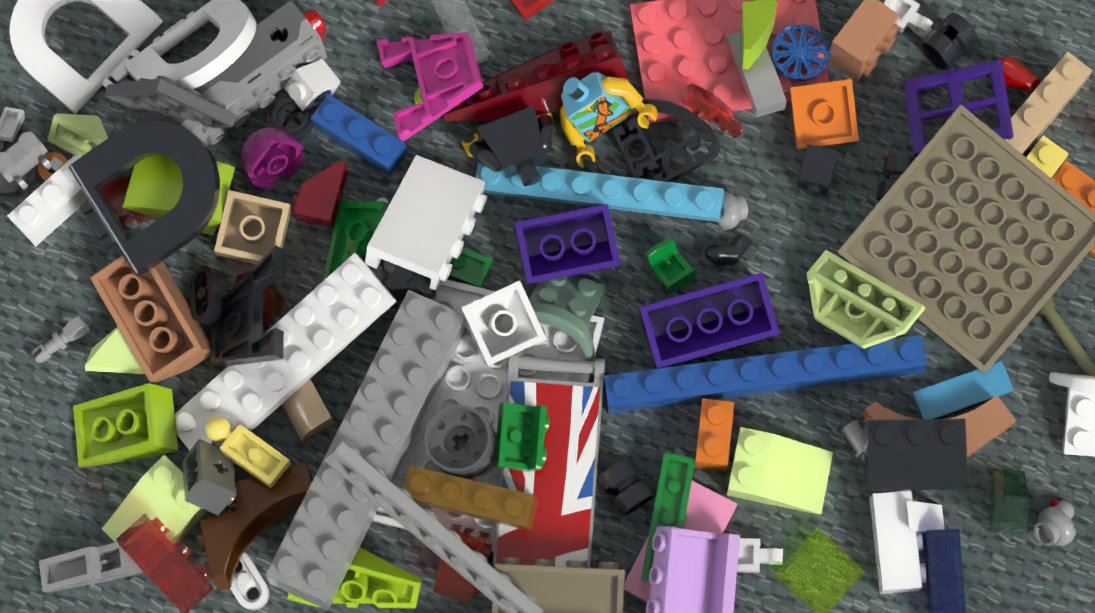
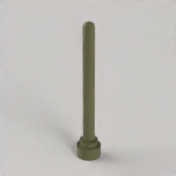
M1052 295L1038 311V314L1040 316L1044 315L1087 376H1095L1094 363L1054 309L1056 304L1053 302L1055 298Z

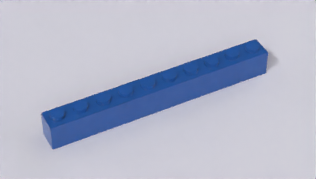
M922 335L892 338L865 349L853 343L604 375L608 414L702 402V398L719 400L921 374L927 364Z

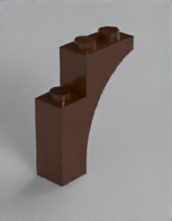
M307 462L288 467L272 488H269L256 477L235 482L237 494L231 504L233 512L200 521L202 533L198 534V541L202 553L206 552L208 561L203 562L205 575L208 581H214L218 591L231 588L236 567L251 542L272 523L299 509L313 481Z

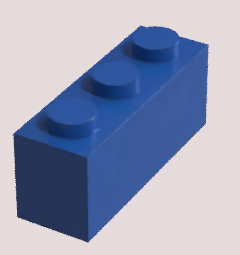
M327 94L310 118L315 130L390 178L408 153L405 142L330 94Z

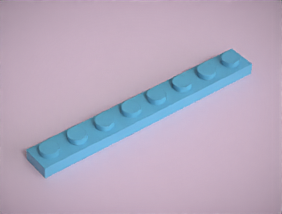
M480 162L477 165L475 178L485 181L483 191L485 194L591 207L608 204L609 209L720 222L724 199L723 188L539 166L536 168L541 178L540 181L531 186H523L519 174L505 178L501 171L494 172Z

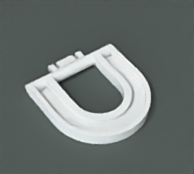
M18 0L11 16L10 40L13 51L26 72L70 111L76 114L102 86L107 89L109 84H113L110 81L111 78L120 83L129 74L123 64L129 61L131 57L140 53L137 49L159 27L163 20L140 0ZM71 2H85L95 6L129 35L87 80L47 46L45 40V27L49 17L56 9Z
M211 0L195 13L192 11L186 15L187 18L185 20L181 19L164 31L162 37H156L151 45L127 61L123 66L136 81H139V78L156 79L157 76H164L173 79L175 86L179 88L193 90L215 78L241 56L255 35V18L247 6L240 0ZM209 21L220 29L216 39L205 50L189 60L169 64L161 58L163 54Z

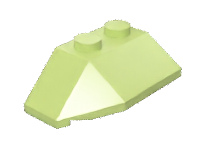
M827 250L824 251L806 273L815 320L863 349L906 333L925 310L924 305Z

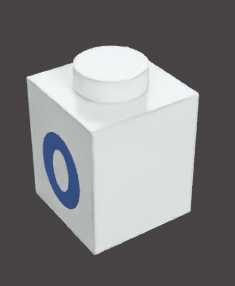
M321 59L296 69L285 86V90L300 109L305 111L321 104L327 94L332 96L341 81L325 61Z

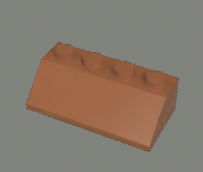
M121 256L90 277L151 384L187 371L211 356V343L199 322L192 318L188 303L163 261L145 274L136 277L124 257Z

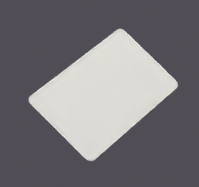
M907 501L908 522L911 531L945 534L942 505Z

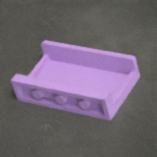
M656 526V533L652 540L654 557L653 566L649 573L651 589L650 599L646 605V613H734L740 535L679 529L671 526Z

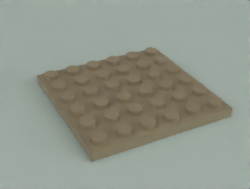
M960 105L837 252L855 267L924 305L925 310L918 319L986 374L1094 247L1095 214L969 110Z

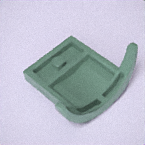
M577 275L537 283L529 302L539 323L553 326L567 333L581 346L586 360L593 361L595 350L588 326L602 298L605 285Z

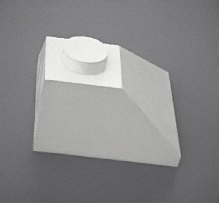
M520 280L461 307L474 343L484 364L487 366L546 339Z

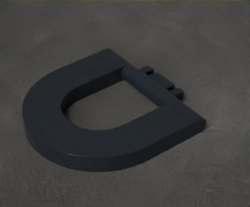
M146 120L124 127L69 166V170L89 200L84 205H81V211L87 215L94 210L86 219L99 239L109 234V237L101 242L102 245L108 250L116 244L136 277L145 274L195 239L210 222L219 200L220 177L211 151L194 133L168 121ZM159 155L169 157L177 164L182 174L183 190L181 197L171 211L130 238L100 189L147 157Z

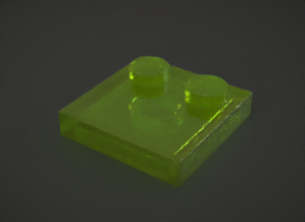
M816 528L774 574V577L812 612L828 613L866 571L819 528Z

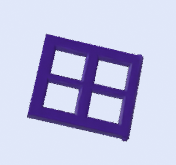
M999 59L903 80L915 158L929 143L925 141L923 121L952 115L960 105L969 111L996 106L999 127L991 129L1004 140H1011L1014 137L1002 62ZM991 75L994 97L964 103L961 82ZM948 85L951 106L921 112L918 91Z

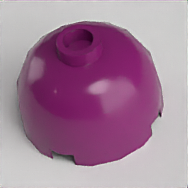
M268 126L253 132L247 138L241 149V165L253 185L260 189H270L275 187L273 182L285 174L286 181L299 170L304 159V155L301 153L303 147L290 132L280 127Z

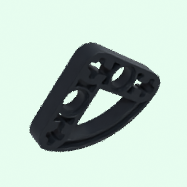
M644 99L642 102L644 105L651 104L655 106L657 113L671 115L682 120L695 131V135L657 155L646 129L638 124L639 112L637 110L629 116L631 119L627 124L630 131L636 132L638 130V134L629 136L628 130L618 124L611 128L634 178L644 179L648 176V169L658 171L664 168L669 175L666 177V173L660 172L654 176V180L673 182L712 161L720 152L718 138L701 117L681 105L665 100ZM636 140L643 141L645 145V151L640 157H634L630 151L632 143ZM701 140L711 142V145L708 147V154L700 151L691 155L686 149L688 146L689 150L692 151L699 149L702 146ZM676 153H682L685 157V164L680 170H674L670 165V159Z

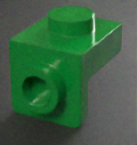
M668 237L661 243H657L645 253L651 271L670 294L697 278L694 269L678 252L675 242L671 237Z

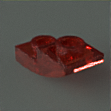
M690 84L687 86L690 98L686 101L693 113L696 115L701 113L706 122L714 119L722 132L728 130L733 139L744 133L739 118L721 99L697 85Z

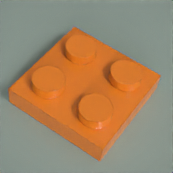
M852 79L788 87L796 149H804L807 147V144L826 146L859 141Z

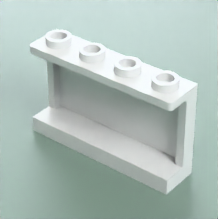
M416 155L367 245L365 264L377 269L381 259L429 277L431 279L430 289L436 291L440 282H446L452 270L450 262L452 258L458 259L464 245L462 238L464 234L468 236L471 234L476 218H474L475 213H481L487 200V196L483 194L485 181Z

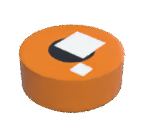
M47 153L44 157L53 167L47 170L40 162L38 164V173L46 181L68 160L60 153Z

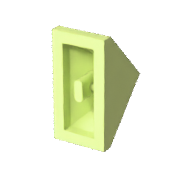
M57 113L53 116L47 141L73 155L78 153L82 157L108 139L100 117L96 115Z
M118 326L91 349L85 364V371L145 374Z

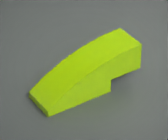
M778 0L742 1V70H749L767 45L774 27Z

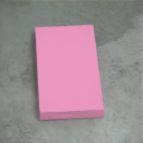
M692 481L683 529L723 534L738 504ZM648 538L624 582V591L645 602H648L650 599L651 589L650 582L641 581Z

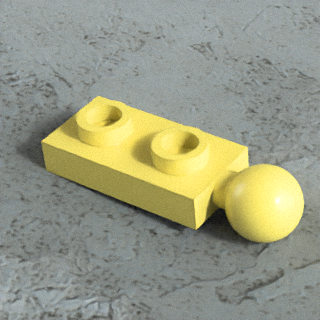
M215 416L207 421L205 426L207 437L215 442L224 441L219 448L221 453L269 488L273 487L291 465L287 457L241 424L232 432L230 423L224 417Z

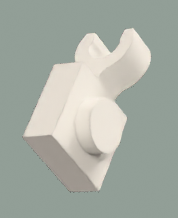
M886 0L883 3L899 14L896 24L899 27L898 31L903 33L908 26L914 33L924 38L932 30L933 22L917 13L920 4L914 0Z
M740 538L737 572L760 573V563L768 565L783 564V549L760 548V539Z

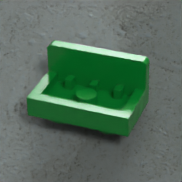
M506 402L499 403L494 468L525 472L541 470L547 455V450L544 446V436L549 427L546 405L527 406Z

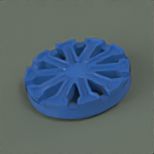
M807 24L791 25L784 28L775 37L771 48V59L775 69L783 77L796 82L809 81L819 76L826 68L830 54L829 44L825 36L817 28L815 29ZM795 31L801 32L799 41L794 33ZM807 33L812 34L813 36L805 42ZM785 35L788 36L791 43L782 38ZM817 41H820L822 46L812 47ZM781 46L787 50L778 51L776 48ZM823 53L824 58H820L814 54ZM781 58H788L784 63H779L778 61ZM810 62L818 65L819 67L817 69H813ZM791 65H794V72H787V69ZM803 66L807 71L806 75L800 73V69Z

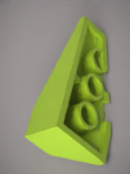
M359 547L332 604H346L347 608H357L359 604H375L378 608H416L422 579ZM288 593V600L321 608L315 604H312L304 599H301L293 594Z

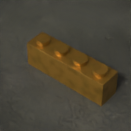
M409 465L403 487L416 504L527 531L532 530L539 499L535 495Z

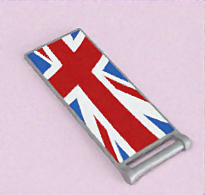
M520 353L509 356L506 403L547 406L546 414L549 416V427L544 436V446L546 447L547 455L541 470L525 472L500 469L499 487L535 495L539 499L531 531L496 523L493 564H501V557L521 558L520 565H533L534 559L553 560V566L566 567V560L586 561V568H590L605 359H595V362L521 357ZM519 369L594 374V383L518 378Z

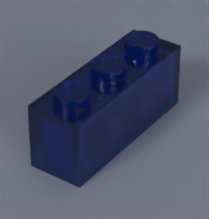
M960 529L927 530L922 535L926 568L928 613H966Z

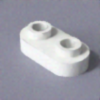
M244 552L239 561L242 563V570L234 573L230 589L244 608L258 610L268 602L270 591L253 561ZM253 588L258 589V598L254 600L249 599L248 592Z

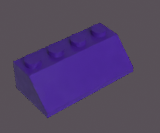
M763 273L677 296L637 309L645 338L657 369L780 334Z

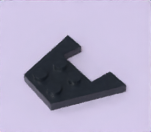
M275 245L222 298V314L212 324V364L226 367L284 359V331L275 327L263 334V289L285 276L284 249Z

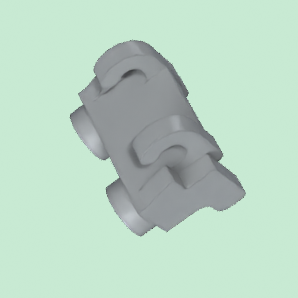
M32 131L23 133L17 143L7 151L0 153V173L9 183L15 180L23 190L29 186L22 177L41 162L47 170H50L53 166L43 156L48 150Z

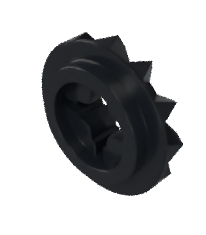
M289 93L281 95L269 106L267 112L268 126L283 128L290 132L297 140L301 141L302 137L311 134L313 124L310 118L315 113V108L312 107L302 111L290 97ZM282 111L290 114L299 111L297 118L300 125L294 122L285 125L287 119Z

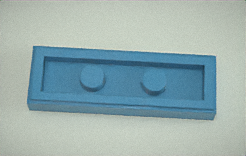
M1000 361L994 363L986 374L977 369L912 393V397L921 419H938L989 401L996 395L1000 397L1011 393L1014 389L1004 364Z

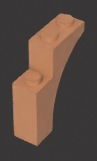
M998 395L970 412L946 418L965 419L966 458L1009 429L1016 422V419ZM876 401L865 408L862 414L865 417L862 420L864 425L867 420L916 419L895 413Z

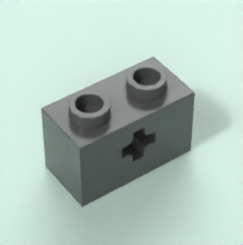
M198 439L182 460L185 501L219 516L226 505H231L236 497L235 468H233V461L221 453L219 447Z

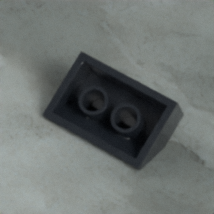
M965 419L866 421L863 426L866 491L964 489L967 457Z

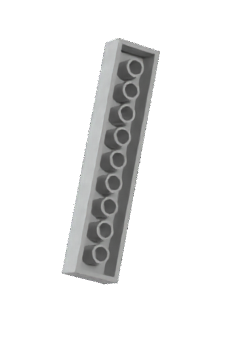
M408 290L324 459L333 448L343 441L346 445L355 447L366 462L371 466L381 469L386 474L387 479L390 482L392 481L467 328L463 313ZM323 459L266 573L269 584L329 610L379 506Z

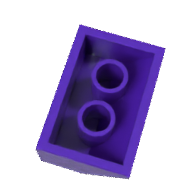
M608 204L515 222L527 285L621 266Z

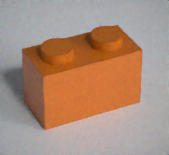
M702 398L694 468L726 471L734 402Z

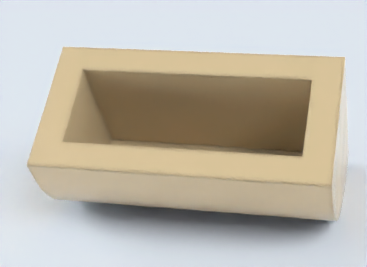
M311 379L281 404L301 441L335 424Z

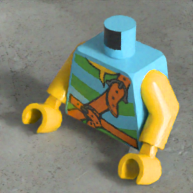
M593 72L581 81L575 77L569 78L563 86L564 92L561 98L564 105L560 109L561 127L571 146H576V161L582 168H584V161L581 158L583 154L590 155L592 161L595 162V151L592 146L584 144L583 141L585 139L588 142L592 141L634 114L636 110L639 112L637 121L642 128L647 129L649 126V121L644 115L651 116L654 121L657 119L656 107L651 104L644 105L642 102L644 100L643 97L625 78L606 77L598 72Z

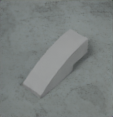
M741 31L727 35L726 38L744 92L748 95L755 118L784 110L787 101L766 46L750 69L742 70Z
M122 540L100 547H86L39 560L43 592L102 583L143 573L139 541Z

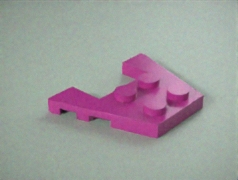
M468 32L430 35V39L414 40L413 37H403L401 41L389 42L388 39L377 40L381 63L385 69L413 59L423 102L393 112L397 134L401 141L407 140L483 88L472 39Z

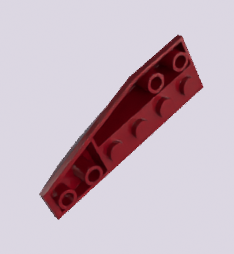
M599 31L577 42H565L559 48L550 50L483 81L482 89L443 114L445 121L498 120L531 106H534L536 115L559 111L564 105L561 95L564 92L563 86L569 78L575 77L581 81L593 72H598L606 77L625 78L626 80L628 78L611 31Z

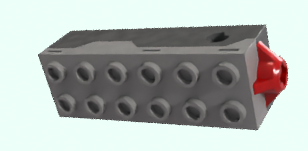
M291 0L256 25V32L251 43L233 64L215 78L193 90L201 94L200 98L204 100H212L226 106L225 110L236 114L234 125L240 126L250 118V113L259 107L265 108L275 100V95L285 89L296 69L327 58L323 45L327 25L315 9L309 8L304 13H301ZM143 109L141 111L146 120H163L186 128L198 136L206 145L218 143L224 138L225 132L231 128H211L203 126V120L192 121L185 119V121L160 116V110L150 111Z

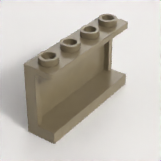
M501 557V564H493V568L506 574L517 589L531 595L536 600V605L544 610L542 613H623L625 570L618 569L619 563L599 562V568H586V561L566 560V567L553 566V560L534 559L533 565H520L521 558ZM492 601V613H506Z

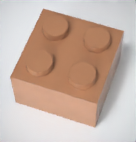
M864 0L832 41L828 63L856 82L859 81L862 75L868 77L878 64L876 60L880 56L881 51L886 54L896 40L895 35L899 30V27L896 26L899 14L879 0Z

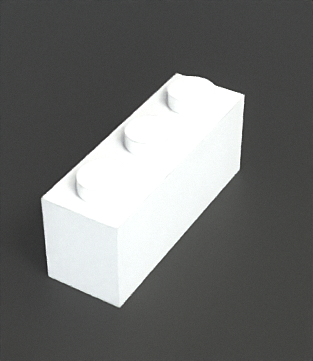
M78 153L7 215L35 246L42 242L88 200L69 170V166L81 157Z
M912 491L874 493L869 499L879 593L919 591L922 588V583L926 582L925 564L919 563L918 551L923 550L922 533L909 529L907 501L918 502V500L912 499Z

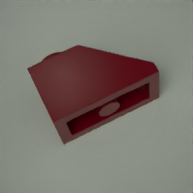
M339 161L301 184L299 193H294L291 203V210L294 211L297 221L334 228L339 202H341L349 172L346 162Z

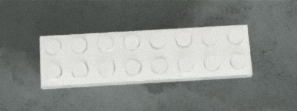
M354 253L268 330L270 331L276 327L284 331V359L228 366L175 413L176 434L186 447L191 450L198 439L219 448L224 443V441H212L206 435V423L215 416L226 418L230 423L232 432L239 424L252 431L395 304L397 300L361 257Z

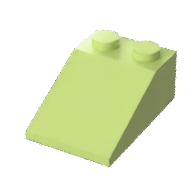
M740 427L727 496L821 515L833 452L772 433Z
M163 455L138 481L102 530L114 542L122 540L139 541L142 567L148 573L208 511L185 501L183 472Z

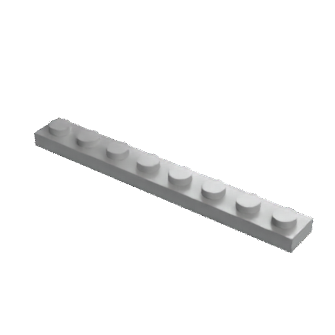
M342 441L326 456L324 460L503 611L506 613H542L544 611L536 605V600L531 595L517 589L506 574L492 568L481 553L467 547L456 532L442 526L431 511L417 505L406 490L396 487L391 483L381 469L371 466L366 462L355 447L346 445Z

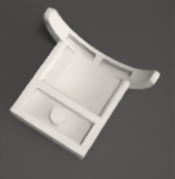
M1059 372L1050 373L1049 381L1051 383L1068 387L1062 453L1095 456V376Z

